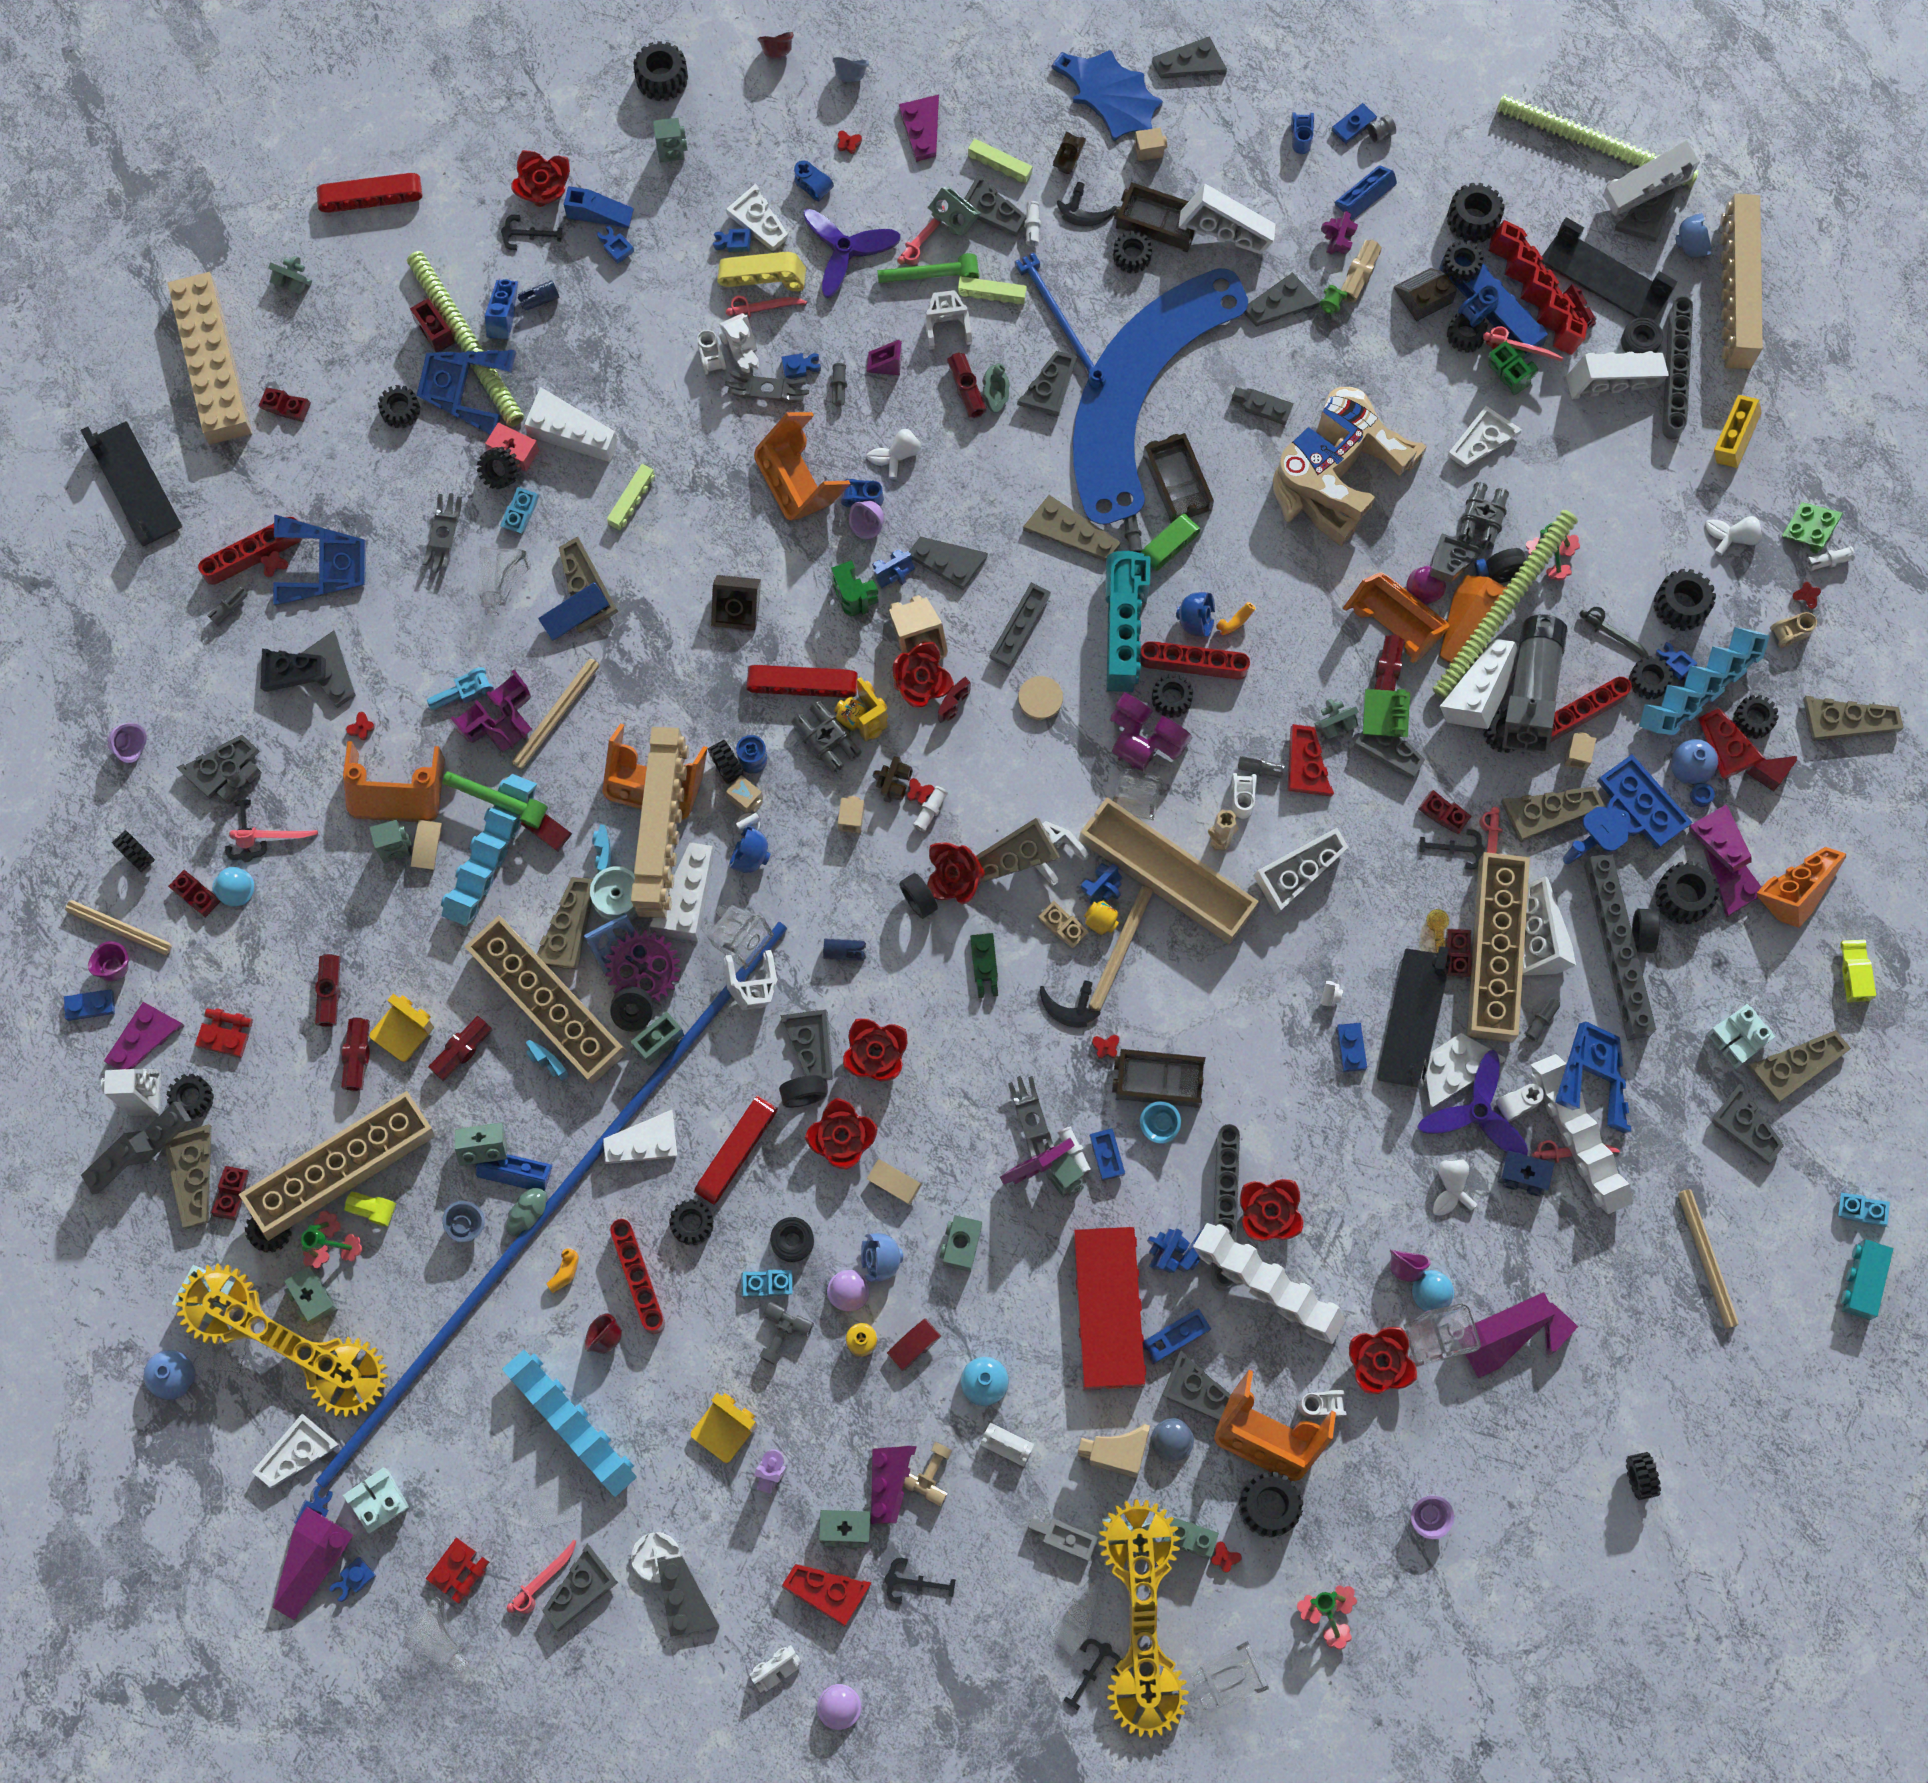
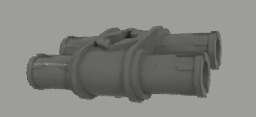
M1476 482L1473 486L1471 497L1466 500L1465 513L1461 517L1463 525L1459 534V540L1463 542L1467 535L1465 543H1470L1473 541L1475 529L1482 530L1484 533L1480 541L1481 547L1485 548L1488 541L1487 549H1493L1496 536L1502 531L1503 518L1507 514L1505 505L1509 492L1505 489L1501 496L1503 488H1498L1495 490L1493 502L1486 501L1484 498L1488 486L1483 483L1480 490L1481 482Z
M817 701V706L813 704L809 710L820 721L821 724L813 728L803 714H799V719L795 717L791 723L801 733L804 744L811 748L815 753V757L822 760L831 773L835 774L837 773L836 769L838 768L840 771L844 764L832 752L833 749L840 746L851 761L856 759L855 755L858 758L862 751L850 738L851 733L846 731L836 719V715H831L822 702ZM823 735H826L827 737L830 736L831 738L828 740L827 738H823Z

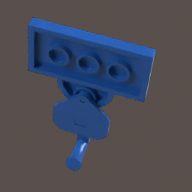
M1631 754L1597 780L1611 799L1606 804V808L1596 807L1584 816L1582 824L1590 836L1582 842L1574 841L1572 847L1564 855L1563 862L1564 864H1571L1597 844L1605 851H1615L1627 842L1628 836H1636L1640 833H1643L1658 850L1688 828L1693 822L1634 755Z

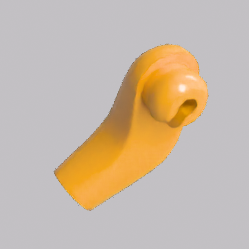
M1247 602L1229 622L1221 619L1216 625V628L1221 631L1220 634L1228 635L1240 628L1256 610L1255 606Z
M570 1248L562 1251L560 1269L546 1283L552 1293L570 1284L575 1277L579 1256L576 1251Z

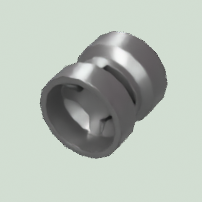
M1387 114L1381 117L1379 121L1370 122L1367 125V130L1372 141L1378 143L1385 136L1390 137L1396 134V125L1392 117Z

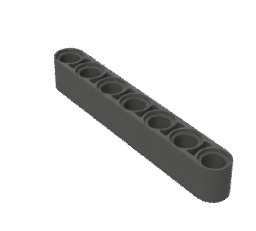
M1686 296L1676 298L1668 314L1666 367L1669 376L1665 379L1662 431L1664 436L1671 440L1681 436L1688 419L1693 302Z
M1225 1124L1220 1128L1216 1138L1213 1225L1217 1226V1224L1229 1227L1231 1230L1230 1236L1236 1243L1240 1132L1235 1125ZM1229 1132L1234 1136V1140L1227 1142L1223 1139L1222 1134ZM1228 1155L1233 1159L1234 1163L1225 1165L1221 1157ZM1222 1179H1229L1233 1187L1226 1189L1222 1187L1220 1181ZM1220 1203H1229L1232 1207V1211H1222L1220 1208ZM1212 1262V1285L1219 1291L1228 1290L1232 1286L1233 1281L1230 1280L1227 1284L1220 1283L1217 1275L1223 1269Z

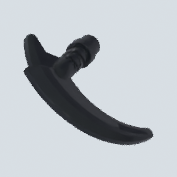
M1082 182L1076 183L1071 203L1064 204L1060 200L1057 201V206L1063 214L1062 218L1078 226L1100 224L1110 218L1117 209L1116 205L1102 212H1087L1080 209L1079 204L1081 196L1084 194L1085 186Z
M1083 981L1077 1008H1067L1057 1004L1049 997L1044 986H1040L1041 1001L1045 1010L1053 1019L1063 1025L1074 1028L1087 1027L1086 1023L1093 1021L1101 1014L1100 1011L1090 1012L1086 1007L1092 992L1093 983L1090 981Z

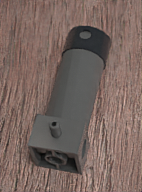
M1545 614L1530 616L1522 625L1519 655L1512 696L1509 699L1502 748L1549 754L1558 682L1568 633L1567 625L1555 616Z

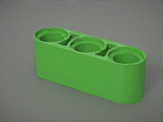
M1182 514L1147 544L1141 553L1151 558L1150 566L1155 571H1158L1193 541L1200 533L1201 528L1186 514Z

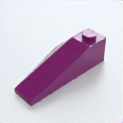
M1545 1292L1474 1323L1456 1332L1455 1335L1477 1377L1481 1378L1500 1369L1555 1315V1312Z
M306 1507L293 1527L290 1545L285 1556V1564L279 1579L272 1608L295 1620L337 1562L353 1534L311 1508Z

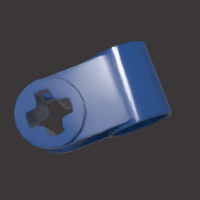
M1292 112V148L1298 154H1306L1311 149L1314 135V113L1298 115L1296 112Z
M802 160L794 166L795 184L808 193L815 201H820L834 187L830 177L822 173L810 162Z
M1492 285L1482 287L1459 307L1458 313L1463 314L1470 321L1472 327L1477 326L1498 306L1499 294L1497 288ZM1486 295L1495 297L1492 301H1485L1483 299Z
M846 479L849 480L850 485L844 491V495L841 498L843 506L851 507L856 502L873 501L879 506L883 504V490L879 482L874 480ZM872 492L878 493L876 496H869Z

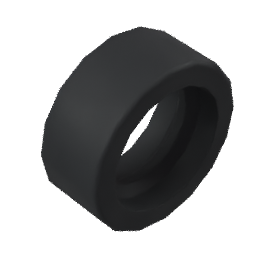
M913 873L900 881L899 886L905 899L920 918L924 919L938 909L931 890L918 874Z
M1637 908L1632 921V933L1637 952L1654 953L1659 941V914L1655 909Z
M807 1075L791 1079L779 1087L783 1106L789 1108L816 1103L827 1095L823 1077L820 1075Z

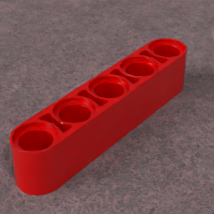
M417 173L326 183L316 188L318 209L325 213L415 202L421 200L423 196L421 177Z
M286 517V518H289V519L297 520V519L294 518V517ZM273 523L202 559L198 569L208 584L215 585L260 563V558L265 555L269 556L273 550L280 553L299 543L302 539L276 538L273 542L267 543L270 539L275 538ZM256 548L253 552L247 553L250 549ZM230 559H235L232 563H227ZM210 569H215L212 573H207Z
M1154 641L1145 642L1141 646V654L1139 655V662L1145 668L1235 680L1245 678L1250 666L1249 657L1241 652ZM1151 652L1155 656L1149 658L1145 655V653ZM1174 655L1177 659L1169 660L1167 656ZM1197 658L1200 662L1192 663L1189 659ZM1212 661H1219L1222 665L1215 666L1212 664ZM1234 664H1242L1244 668L1238 669Z
M750 665L748 667L746 689L749 692L761 694L853 698L857 695L858 673L848 669Z
M1616 677L1557 710L1554 715L1550 743L1622 703L1631 690V682L1625 677ZM1614 687L1621 688L1623 693L1617 692ZM1596 698L1603 699L1605 703H1599ZM1577 708L1583 709L1586 714L1579 713ZM1558 719H1564L1567 725L1561 724Z
M758 1095L754 1098L697 1183L694 1193L713 1205L719 1201L773 1120L778 1110L777 1107Z
M617 1219L612 1223L610 1233L636 1309L645 1330L650 1334H658L665 1327V1319L635 1232L627 1220ZM627 1227L628 1233L624 1237L616 1235L618 1228ZM635 1249L636 1255L632 1259H625V1251ZM636 1271L644 1273L643 1279L639 1282H634L631 1278ZM648 1293L652 1296L648 1304L639 1303L641 1295ZM651 1316L659 1317V1323L655 1327L647 1326V1321Z

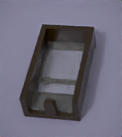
M1131 182L1129 189H1125L1121 198L1122 206H1118L1114 214L1116 229L1122 228L1127 231H1134L1136 234L1139 231L1142 236L1145 234L1148 238L1183 249L1184 252L1188 253L1196 230L1190 228L1184 230L1178 227L1180 212L1189 201Z
M1186 433L1180 435L1173 434L1165 440L1159 442L1157 440L1151 441L1144 446L1143 458L1146 460L1166 508L1170 523H1173L1182 514H1186L1190 518L1212 511L1214 499Z
M1121 1049L1119 1056H1115L1114 1070H1118L1117 1079L1113 1078L1112 1093H1116V1100L1149 1103L1166 1102L1171 1105L1200 1108L1202 1105L1201 1094L1204 1082L1203 1068L1206 1057Z

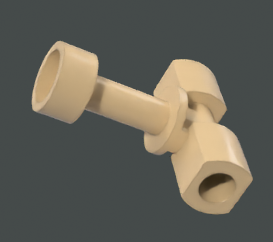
M935 1442L931 1449L935 1454L924 1475L919 1473L916 1477L909 1474V1478L905 1477L903 1487L911 1492L915 1490L925 1495V1499L941 1507L948 1493L935 1487L936 1481L932 1479L943 1458L948 1460L952 1450Z

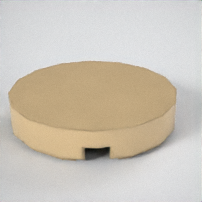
M1035 676L1026 680L1021 686L1018 693V702L1022 712L1029 718L1037 721L1050 719L1061 709L1063 692L1059 684L1053 679L1045 676Z

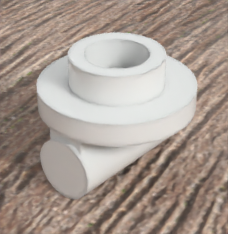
M746 813L739 817L736 826L741 834L747 825L759 830L760 818L757 813Z
M1326 981L1320 1004L1332 1007L1335 1006V1003L1340 1004L1343 990L1339 989V984Z

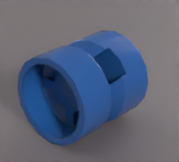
M755 735L742 737L736 746L738 763L741 769L750 774L761 772L767 764V752L764 741Z

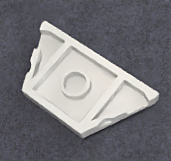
M1460 1033L1433 1050L1430 1055L1425 1079L1430 1109L1473 1083L1481 1059L1491 1049ZM1498 1054L1499 1062L1501 1065L1506 1061L1505 1057Z

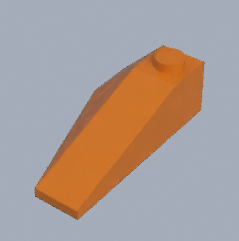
M1464 576L1453 593L1447 621L1450 627L1444 633L1440 658L1448 663H1454V657L1457 658V653L1462 652V646H1466L1465 642L1467 640L1470 641V635H1474V630L1478 629V624L1483 623L1482 619L1487 617V612H1491L1490 608L1495 606L1494 602L1499 601L1498 597L1503 595L1504 589L1507 590L1505 586L1489 577Z
M1824 847L1805 858L1803 864L1796 868L1789 867L1786 869V873L1778 878L1776 876L1770 878L1757 892V897L1778 921L1800 928L1813 913L1846 859V853Z

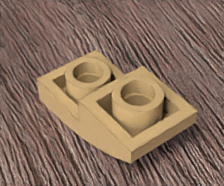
M418 820L411 867L435 869L442 823Z
M1052 901L1037 917L1042 924L1071 948H1074L1089 932L1073 915L1070 917L1055 901Z
M879 1158L867 1177V1180L909 1205L922 1186L920 1182Z

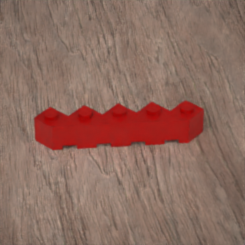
M1503 220L1491 236L1488 251L1507 259L1504 275L1523 283L1520 298L1539 307L1537 323L1555 331L1553 347L1572 355L1585 340L1588 324L1583 317H1578L1574 311L1576 306L1567 293L1563 294L1558 287L1559 281L1551 269L1547 270L1544 267L1542 256L1535 246H1530L1526 240L1527 234L1523 228Z

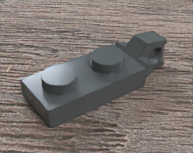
M1235 387L1231 399L1240 403L1245 412L1282 425H1286L1294 404L1254 389L1247 388L1245 390Z

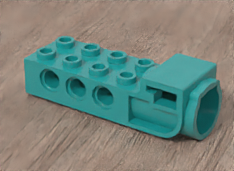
M1117 551L1109 554L1106 558L1105 600L1108 603L1106 691L1133 692L1134 685L1139 684L1141 662H1139V655L1141 654V641H1139L1141 634L1140 613L1142 604L1147 603L1151 559L1149 556H1144L1143 553Z

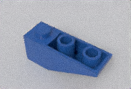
M571 186L567 188L563 204L568 219L630 228L634 208L592 190Z
M508 279L496 280L485 313L487 338L509 339L513 325L518 281H510Z

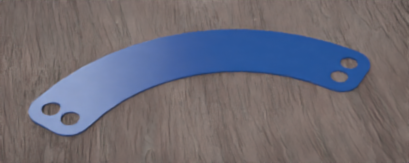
M1225 268L1211 270L1191 278L1159 296L1122 327L1107 345L1095 364L1098 369L1105 372L1106 382L1102 387L1100 382L1101 376L1094 375L1095 378H1099L1100 388H1093L1090 386L1089 381H1087L1077 410L1073 436V464L1077 489L1085 514L1091 521L1097 524H1110L1133 516L1143 508L1145 496L1137 474L1134 446L1136 424L1142 403L1159 372L1185 345L1208 330L1244 314L1248 307V297L1239 277L1233 271ZM1218 279H1225L1229 283V288L1226 291L1219 292L1214 289V282ZM1232 296L1236 299L1237 304L1234 308L1226 309L1221 305L1222 298ZM1124 492L1131 494L1133 502L1128 506L1119 505L1117 503L1119 494ZM1103 499L1110 501L1112 509L1108 513L1098 512L1096 509L1098 501Z

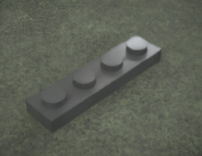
M1032 582L1030 583L990 653L989 659L1010 668L1051 596L1050 591Z

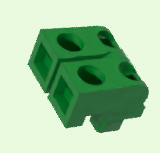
M1505 341L1488 354V366L1509 387L1512 394L1516 395L1531 385V379L1535 377L1539 369L1534 362L1531 361L1526 364L1523 361L1526 357L1523 350L1513 349Z
M852 560L831 567L832 585L846 615L856 616L860 612H862V615L869 613V606L879 603L878 589L874 580L862 584L860 578L856 579L855 566Z

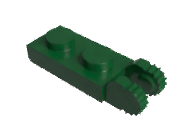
M993 933L970 935L974 979L977 982L978 998H984L985 994L982 981H991V993L993 997L998 996V972Z

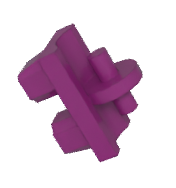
M1345 211L1342 218H1331L1329 222L1322 224L1321 231L1325 234V239L1330 240L1327 253L1332 255L1338 251L1346 254L1351 250L1353 243L1344 238V236L1352 237L1357 230L1358 224L1350 220V213Z

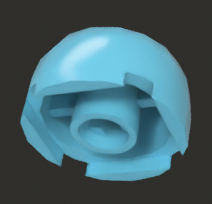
M979 1357L973 1359L965 1366L961 1374L960 1384L965 1397L977 1406L987 1407L1003 1399L1008 1390L1009 1377L1007 1370L1001 1362L991 1357Z

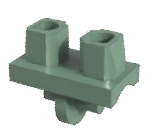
M293 256L290 260H283V265H286L287 269L271 262L268 269L272 270L269 282L283 287L286 277H288L291 281L287 290L301 295L305 285L311 286L312 280L297 273L298 271L304 272L305 266L300 265L301 260L297 256Z
M1331 698L1326 700V708L1321 709V713L1323 716L1327 714L1331 716L1315 722L1316 729H1321L1325 738L1329 739L1339 734L1335 725L1338 721L1342 722L1345 731L1357 727L1358 722L1355 714L1359 713L1356 706L1339 712L1338 709L1344 707L1342 701L1335 703Z

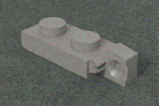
M1032 1518L1028 1529L1039 1533L1037 1539L1043 1541V1543L1088 1562L1098 1539L1094 1535L1053 1518H1045L1044 1523Z

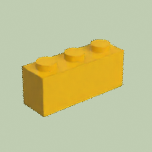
M1742 395L1737 396L1714 448L1717 464L1735 468L1739 467L1762 414L1759 399Z

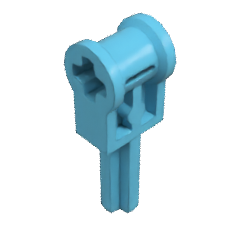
M484 667L475 668L467 674L454 679L456 686L427 699L429 708L434 711L462 698L464 703H467L478 697L486 696L488 691L492 692L494 687L488 682L486 669Z

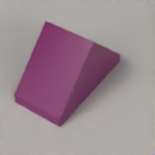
M898 339L869 351L866 371L876 374L900 375L902 341Z
M1554 1303L1550 1304L1555 1315L1544 1325L1546 1355H1552L1579 1327Z

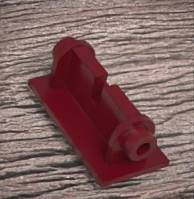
M1571 284L1563 294L1567 293L1576 306L1574 311L1578 317H1583L1589 328L1595 326L1597 318L1593 315L1590 307H1585L1588 303L1582 294V290Z

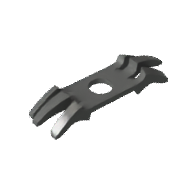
M731 371V377L744 383L725 381V386L730 387L728 388V393L744 399L746 397L795 403L803 401L804 396L809 394L807 389H793L805 385V378L798 380L788 378L776 379L753 376V374L744 375ZM770 383L774 389L770 393H764L761 390L762 385Z
M449 493L444 513H442L443 495L438 494L437 508L431 537L422 562L423 565L427 566L433 557V551H435L432 572L438 570L441 562L442 568H446L451 558V547L462 504V497L458 496L453 514V493ZM440 528H447L449 530V535L446 538H439L437 536V531Z
M1018 1076L1017 1081L1021 1100L1018 1099L1013 1082L1008 1083L1032 1158L1036 1156L1033 1142H1036L1039 1154L1045 1151L1043 1139H1046L1049 1148L1053 1147L1054 1144L1039 1103L1033 1076L1028 1077L1032 1097L1028 1096L1021 1076ZM1034 1113L1038 1115L1039 1123L1036 1126H1029L1026 1123L1025 1118L1028 1114Z

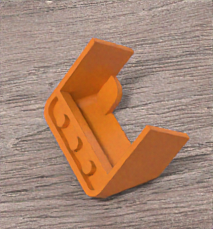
M786 412L758 444L754 452L755 461L781 511L788 520H799L832 505L850 485L849 480L823 481L817 486L801 456L807 444L806 435L802 429L813 418L814 414L812 412Z
M1381 572L1363 579L1343 607L1345 611L1353 608V612L1361 618L1372 616L1392 633L1404 639L1405 652L1411 657L1410 661L1412 663L1422 659L1450 627L1445 619L1391 577Z
M620 723L609 739L602 792L612 802L642 810L647 767L637 764L638 754L634 748L622 744L625 724ZM703 746L695 761L683 766L687 768L686 780H682L684 801L680 802L679 809L682 811V820L689 816L694 806L703 779L708 747Z
M347 741L343 780L346 809L350 816L356 819L418 822V820L434 821L437 818L445 758L439 746H434L432 767L418 768L412 775L411 784L366 781L367 772L361 764H358L359 753L353 742Z
M1248 1370L1229 1397L1215 1431V1443L1219 1447L1270 1472H1277L1281 1476L1284 1474L1288 1476L1290 1481H1298L1304 1477L1332 1441L1336 1412L1331 1410L1321 1425L1311 1421H1301L1294 1429L1251 1409L1254 1406L1255 1397L1250 1392L1253 1371Z

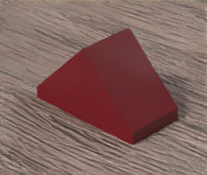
M1797 756L1767 759L1746 769V773L1774 792L1796 763Z

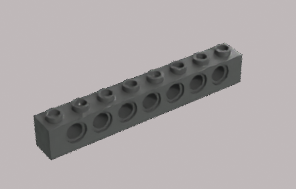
M1613 853L1592 856L1587 860L1584 868L1626 1038L1628 1041L1650 1037L1656 1031V1026Z

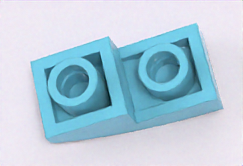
M517 487L511 505L507 506L500 527L522 534L532 516L540 495Z
M600 824L599 830L594 832L592 844H594L596 852L601 853L597 854L595 860V867L598 873L611 866L610 840L606 827Z
M531 1040L526 1042L529 1047L526 1053L533 1063L537 1061L541 1067L546 1065L552 1076L558 1075L561 1081L569 1077L564 1066L550 1051Z
M1841 1193L1838 1217L1887 1227L1890 1202L1867 1199L1866 1196Z
M792 1270L741 1273L742 1297H770L793 1294Z

